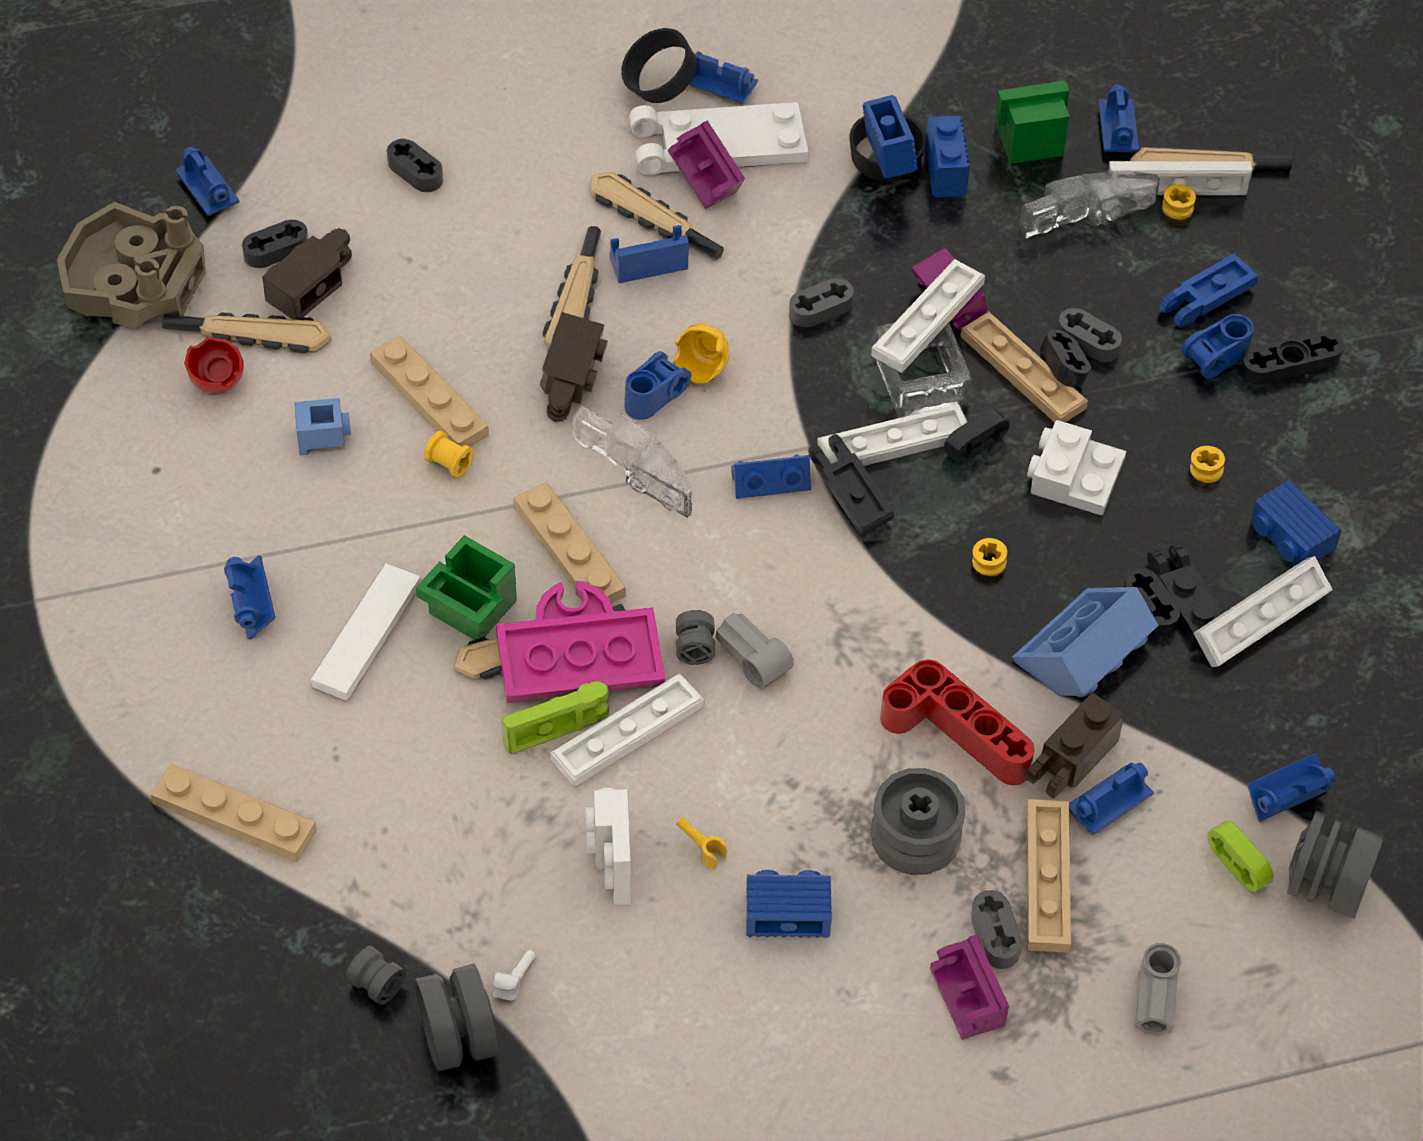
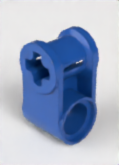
M1240 314L1228 315L1210 327L1191 335L1183 344L1181 352L1187 359L1192 358L1201 368V374L1206 379L1214 378L1223 370L1243 361L1245 352L1251 346L1254 330L1253 323L1249 318Z
M658 351L654 353L648 361L626 377L625 412L630 417L640 420L654 416L657 411L685 391L691 381V372L685 367L679 368L668 360V355L664 352Z

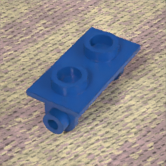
M699 51L695 53L696 72L689 85L744 104L758 83V79L754 78V74L750 73L749 68H742L724 62L721 67L718 66V59L704 55Z
M1114 85L1109 91L1107 99H1099L1098 101L1104 152H1138L1139 143L1133 99H1129V92L1124 86Z
M186 148L183 152V166L176 168L175 172L207 216L239 203L238 197L210 159L204 156L198 148Z
M795 454L794 457L752 462L738 461V463L731 466L732 480L735 481L736 499L811 490L809 455L799 456V454Z
M259 555L250 563L242 561L240 557H231L226 561L224 567L229 588L235 590L231 594L235 611L234 619L242 628H245L247 639L250 640L276 618L262 557Z
M1313 753L1247 783V787L1257 819L1261 822L1328 791L1331 788V783L1335 782L1336 777L1330 767L1323 768L1320 766L1317 753Z
M1140 762L1137 764L1129 763L1070 802L1069 812L1093 836L1154 794V791L1145 783V777L1148 776L1146 767Z

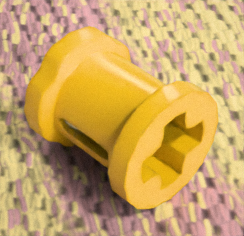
M437 431L429 439L424 449V459L427 462H437L443 465L456 478L465 474L474 458V449L472 447L458 445L449 440L448 434L443 431Z

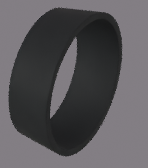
M672 28L656 29L640 37L630 47L622 63V80L629 90L643 100L650 103H664L680 95L691 83L696 72V57L682 33ZM669 47L685 49L683 63L670 81L653 90H640L639 78L641 71L653 55Z
M904 114L915 140L914 144L917 151L916 164L919 167L926 147V134L916 120ZM864 116L855 122L849 134L852 161L862 174L879 181H897L914 173L910 172L891 178L883 177L879 164L865 158L856 149L858 144L867 135Z

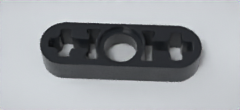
M1323 331L1251 348L1243 356L1240 372L1242 377L1249 383L1262 385L1335 367L1340 362L1344 343L1337 334ZM1293 353L1298 355L1302 361L1291 363L1285 360L1283 355Z

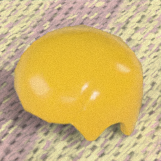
M705 323L690 325L675 341L677 355L673 363L679 368L685 367L692 375L690 382L694 384L709 383L721 374L728 364V341L725 335L713 326Z

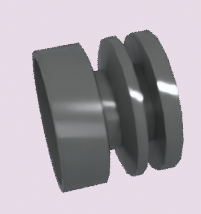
M1316 811L1312 821L1304 831L1302 830L1288 869L1289 887L1287 894L1297 897L1303 880L1312 883L1307 901L1313 903L1323 887L1331 889L1329 909L1355 918L1384 835L1358 826L1349 842L1340 840L1342 820L1336 818L1330 836L1320 833L1326 814Z

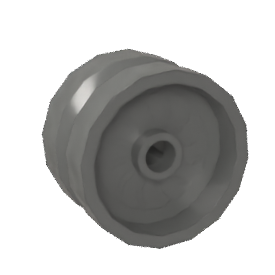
M907 768L892 774L880 785L874 800V816L871 826L872 846L879 858L888 866L909 875H928L945 868L955 858L961 843L962 826L965 818L963 795L957 785L944 774L927 768Z
M475 964L452 970L450 975L452 998L449 997L446 985L438 974L415 979L419 1011L429 1049L438 1072L461 1065L463 1059L461 1037H463L470 1057L475 1061L498 1055V1043L491 1003Z

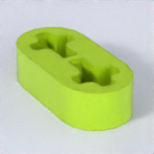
M1229 820L1224 821L1209 830L1207 838L1212 851L1248 891L1257 892L1274 880L1273 870L1267 859L1233 822Z

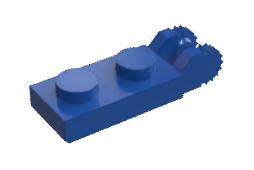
M1232 254L1182 282L1180 287L1162 298L1159 308L1165 314H1168L1178 309L1186 300L1189 304L1185 308L1180 309L1174 318V322L1180 328H1183L1193 323L1200 314L1203 316L1257 285L1259 276L1237 255Z

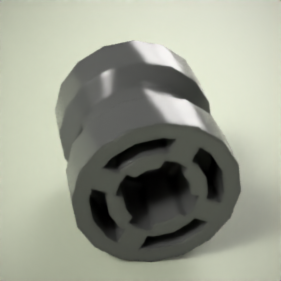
M689 610L678 615L675 623L676 634L679 637L676 641L677 658L691 665H700L711 661L715 657V640L712 638L715 632L713 616L702 610Z
M367 946L361 950L352 960L346 972V980L358 989L364 987L368 990V996L380 1005L386 1004L397 994L406 977V971L394 962L387 963L384 961L383 954L372 946Z

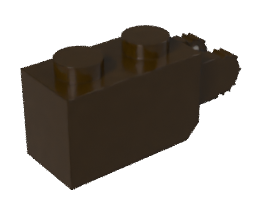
M334 228V230H331V233H327L320 240L315 236H311L302 245L296 246L281 262L270 267L265 275L262 276L265 301L294 320L297 317L307 315L342 286L341 268L346 265L347 261L349 262L352 256V251L348 247L350 235L347 230Z
M564 312L561 313L542 367L543 376L540 381V386L544 393L549 395L546 414L554 422H563L567 418L573 402L581 404L585 391L592 392L598 371L592 370L595 361H603L608 341L602 339L604 324Z
M1091 693L1044 743L1042 754L1033 762L1026 773V780L1034 784L1047 771L1053 774L1055 777L1049 781L1046 789V794L1052 798L1059 795L1067 785L1071 788L1077 787L1119 741L1125 714L1094 693Z

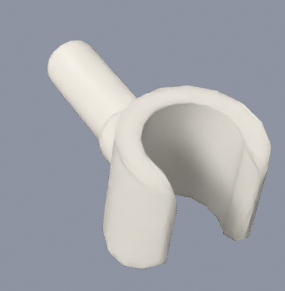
M526 951L511 975L500 972L496 973L493 987L495 988L494 998L509 1001L516 1000L523 974L536 957L533 951Z

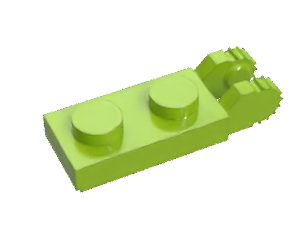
M591 681L590 684L580 685L577 692L562 697H555L542 704L518 710L502 717L503 743L508 753L513 754L584 729V726L598 722L599 719L603 720V718H606L609 715V705L606 702L609 696L608 686L601 681Z

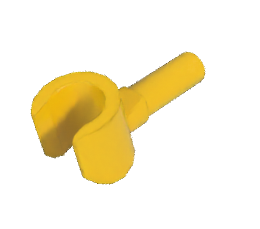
M683 817L676 823L702 849V862L706 867L710 869L717 868V859L710 852H718L722 857L726 858L727 848L722 838L718 836L707 838Z

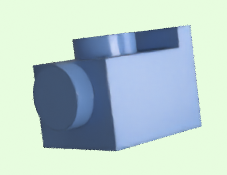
M340 398L294 402L300 455H307V450L344 446V436L351 435L349 413H341Z

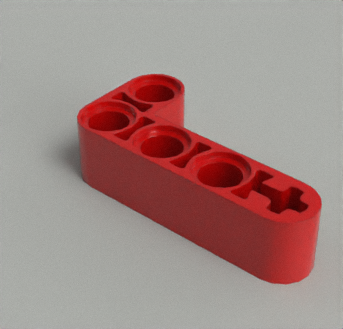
M930 659L921 660L884 689L880 721L882 726L889 732L896 734L906 733L927 718L1003 783L1020 785L1027 781L1025 776L1032 765L1035 751L1031 739L941 663Z

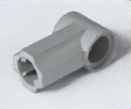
M742 613L729 615L716 630V639L741 662L742 670L747 679L757 688H764L794 666V659L787 646L777 638L769 640Z
M1155 943L1145 950L1138 973L1139 990L1135 1027L1141 1029L1145 1034L1159 1036L1163 1033H1171L1173 1030L1177 979L1181 966V956L1173 946L1166 943ZM1151 966H1161L1168 972L1158 973Z

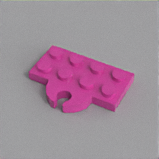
M577 581L576 595L582 600V604L576 608H568L561 602L564 596L562 582L554 585L542 595L537 604L535 620L496 624V637L506 703L562 697L577 692L580 685L590 684L591 681L595 682L596 680L597 682L605 683L608 686L609 692L661 685L665 682L666 677L653 607L614 612L609 598L598 587L584 581Z

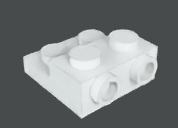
M1056 420L1052 429L1045 427L1038 447V449L1043 450L1041 457L1033 455L1027 472V477L1033 478L1030 493L1103 516L1125 461L1126 451L1090 440L1092 430Z
M600 788L594 790V807H586L587 854H595L596 870H604L605 889H613L614 905H631L627 789Z

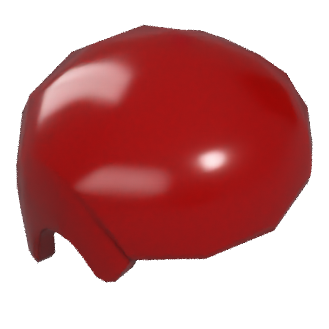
M206 337L198 345L190 346L187 349L184 364L190 381L201 391L211 394L222 393L234 387L242 378L244 360L239 348L228 340Z

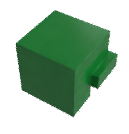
M1066 81L998 90L995 125L1010 164L1064 156L1070 119L1067 110L1070 90Z
M464 535L445 555L446 565L439 561L416 586V597L428 603L429 614L475 640L485 637L516 603L515 564Z

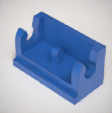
M682 226L673 227V238L619 248V238L611 239L609 258L618 282L624 283L688 269L689 241L686 235L682 236Z

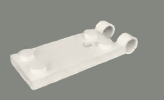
M798 102L656 112L653 107L643 105L634 108L629 114L631 131L635 136L641 138L650 137L655 134H662L665 150L658 144L648 143L640 146L636 151L638 170L647 176L657 175L661 172L680 171L668 153L669 147L678 142L677 137L701 125L706 120H708L738 167L808 162L809 151Z

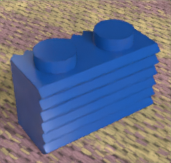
M889 95L864 102L862 106L866 135L874 151L879 168H881L883 177L891 178L914 172L918 168L916 164V150L914 148L915 140L896 96Z
M936 116L927 119L925 150L932 195L934 197H959L967 194L970 164L963 128L964 123L962 122L963 118L960 116Z
M1287 480L1285 484L1282 483L1273 491L1270 490L1268 494H1264L1255 501L1251 517L1255 530L1261 536H1267V539L1277 546L1280 555L1286 561L1297 565L1306 558L1313 556L1318 561L1336 550L1341 530L1290 480Z
M761 870L755 875H747L746 935L749 937L754 935L757 937L773 936L775 938L778 936L783 938L786 936L792 938L795 936L800 938L804 936L808 938L812 936L816 938L821 936L824 938L829 937L832 922L831 875H821L813 870L801 871L797 875H779L778 872L773 870Z

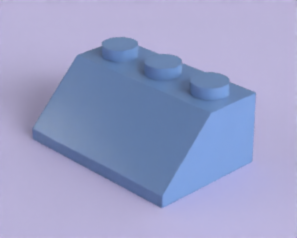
M1137 587L1087 588L1012 658L1017 665L1057 695L1085 697L1097 689V683L1107 673L1117 670L1123 664L1122 659L1132 650L1144 645L1148 640L1147 636L1159 625Z

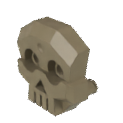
M113 202L78 222L57 258L66 307L85 316L112 317L114 324L140 328L146 321L163 314L183 316L187 309V304L189 305L193 294H195L198 288V283H201L206 273L204 246L193 233L188 223L187 210L181 206H172L165 210L167 214L159 213L152 217Z

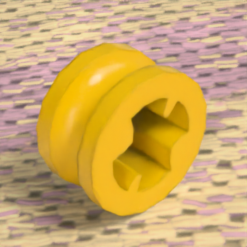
M1179 184L1168 187L1164 192V200L1162 202L1164 214L1177 220L1190 217L1196 201L1194 191L1188 186Z
M1213 446L1196 448L1191 455V474L1201 482L1213 483L1218 481L1223 476L1225 456L1220 449Z
M986 538L974 545L972 563L977 572L987 576H994L1004 571L1007 564V548L1003 542L993 538ZM988 553L996 555V559L992 557V561H987L983 558L984 555L987 557Z

